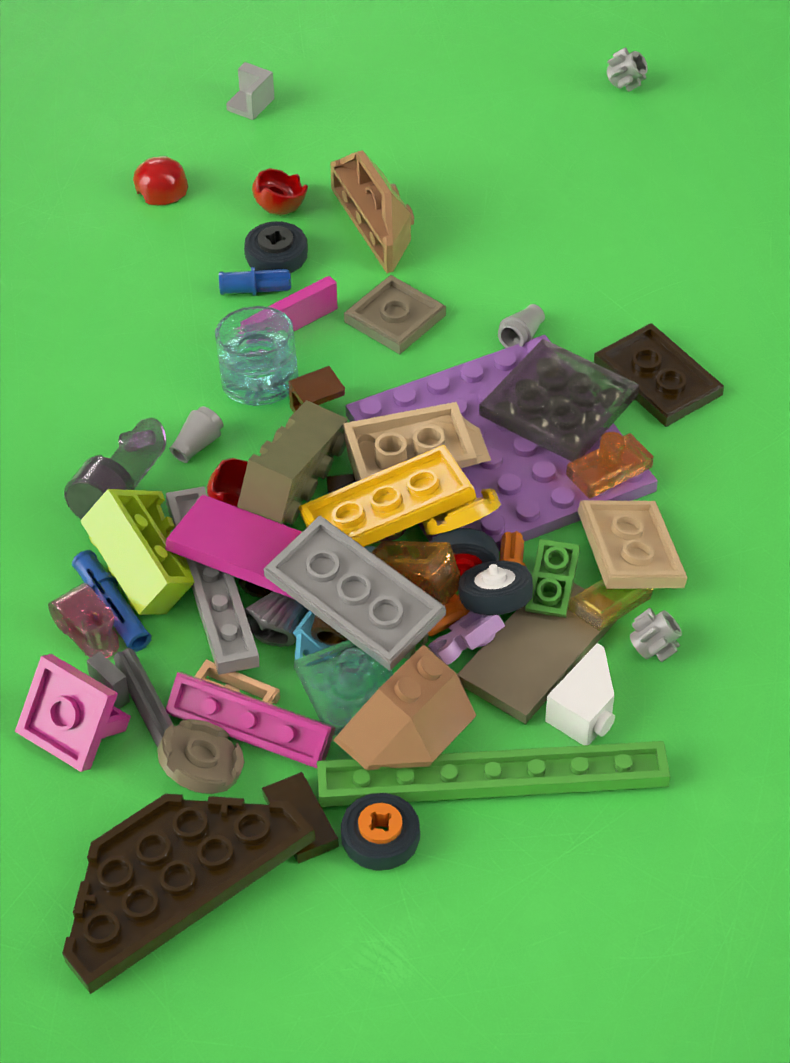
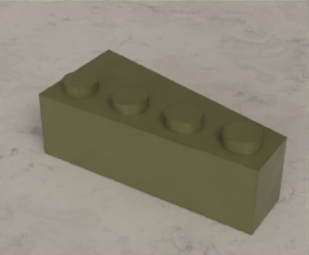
M306 400L288 419L286 427L281 426L276 431L273 441L267 440L261 446L259 452L261 455L253 454L248 459L237 507L283 525L287 523L293 525L299 516V506L302 505V501L309 502L318 485V478H326L332 467L334 455L340 457L345 450L346 442L343 423H347L348 418Z

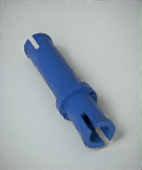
M85 550L77 554L72 561V567L86 584L85 591L90 599L99 603L110 622L126 643L127 648L135 652L144 649L150 643L152 636L142 625L131 606L117 588V579L110 572L105 571L92 550Z

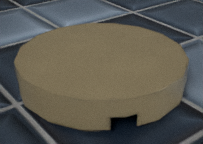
M187 719L182 720L177 726H169L165 730L157 749L159 763L167 776L180 786L198 793L215 794L227 791L236 784L245 762L243 751L239 744L236 743L234 746L228 739L229 733L217 725L202 720Z

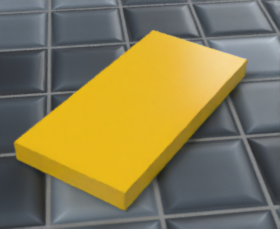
M442 445L300 505L299 511L307 527L318 516H322L361 546L365 547L477 499L473 485L447 447Z

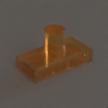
M606 432L601 436L600 448L567 464L566 475L588 499H591L652 468L654 456L631 433L622 436L617 432Z

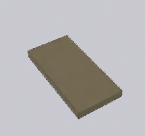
M574 583L566 618L525 611L526 605L511 615L504 623L505 627L495 633L494 639L475 654L458 673V676L465 689L526 724L547 701V696L619 619L620 608Z

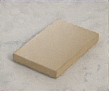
M580 501L578 514L606 589L685 588L688 577L656 501Z

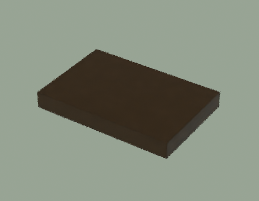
M652 323L594 353V363L665 427L723 395L724 385Z

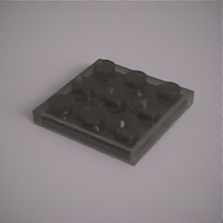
M542 339L479 404V415L577 464L638 396L639 384Z

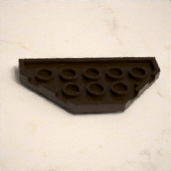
M182 794L162 795L91 842L87 856L89 863L85 879L80 883L73 910L74 921L70 937H66L62 952L66 964L87 991L92 994L315 841L316 836L313 827L289 801L270 800L269 805L247 804L244 798L209 796L208 801L184 800Z

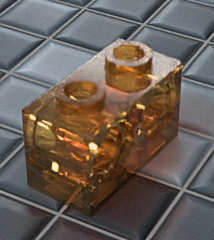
M382 541L371 552L442 605L448 604L450 598L459 589L461 576L450 542Z

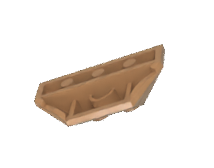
M363 150L330 162L332 191L385 272H393L411 241V225L414 224V215L411 207L403 203L394 183L390 184L383 172Z
M423 645L372 695L333 741L366 770L379 769L380 767H428L476 717V713L458 674L427 646Z

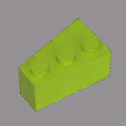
M107 489L80 522L89 534L91 543L99 550L106 561L110 573L117 579L126 593L130 605L138 614H167L195 582L187 559L165 550L166 538L171 534L170 532L175 526L172 518L165 517L162 511L161 504L165 501L162 491Z

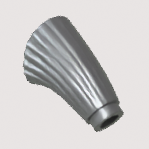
M274 591L244 609L252 634L262 643L279 647L290 646L296 642V636L293 634V631L309 611L295 599Z

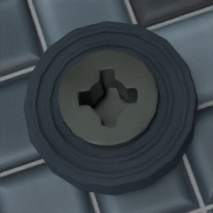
M283 221L260 224L252 229L245 238V258L249 266L255 267L256 271L288 269L292 273L302 267L307 259V238L303 231L294 224Z

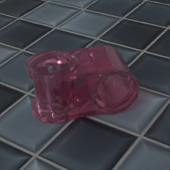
M87 583L78 585L48 603L49 612L58 628L68 635L86 656L91 658L98 652H101L108 658L117 652L119 638L112 629L114 614L98 598L94 590Z

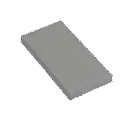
M318 516L264 568V576L389 671L446 615V607L322 516Z

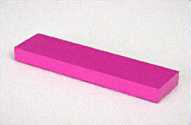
M177 672L165 709L169 715L183 720L194 719L210 722L223 728L230 734L229 737L317 768V761L326 760L336 729L334 726L183 672Z

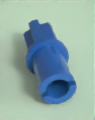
M251 267V271L219 272L220 294L252 293L253 296H257V292L288 291L291 289V274L288 269L256 271L255 267Z

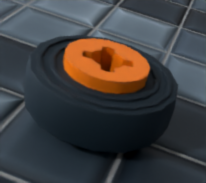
M388 793L368 794L355 800L346 809L341 822L342 845L349 858L361 867L372 870H391L405 864L415 854L420 841L419 817L411 804L399 796ZM382 826L387 827L388 829L384 831L383 829H377L376 827Z

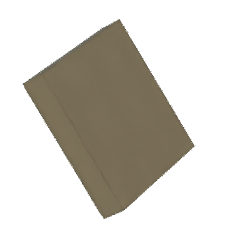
M390 275L344 312V322L396 353L401 354L446 316V306Z

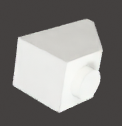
M597 643L547 696L545 722L582 745H590L598 735L603 737L610 730L615 720V715L612 713L614 690L605 649L602 645Z

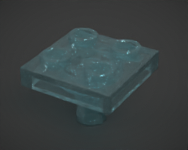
M349 640L294 661V669L320 721L336 727L333 736L341 732L372 695L393 675L392 670L386 669Z

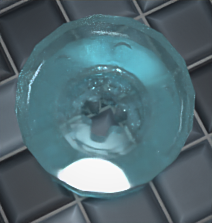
M253 306L231 312L220 320L215 329L222 388L227 396L241 404L253 406L272 404L285 399L289 395L288 381L299 377L294 329L291 319L284 312L275 308Z

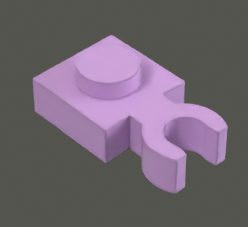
M470 611L466 616L464 615L449 626L450 633L438 637L428 647L448 665L455 661L467 647L473 650L476 647H482L490 643L494 639L495 633L505 627L499 615H482Z

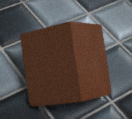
M330 366L288 381L290 408L293 412L306 400L320 405L345 395L344 385Z

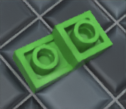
M546 539L539 540L534 570H532L533 594L532 599L525 607V611L566 618L577 569L580 545Z

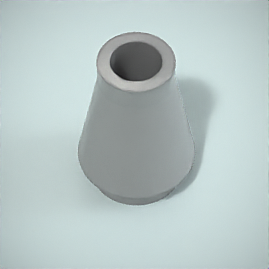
M531 304L525 309L504 318L500 322L498 330L500 343L505 348L516 344L522 347L526 342L532 340L540 324L545 319L544 311L539 306Z
M204 406L199 407L198 410H192L175 442L169 448L170 452L179 461L187 463L194 455L221 436L220 430L224 426L221 418L214 411Z

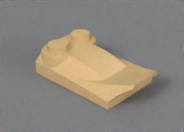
M457 402L343 423L348 457L356 482L442 445L447 447L460 468L491 461L479 427L473 425L461 415Z

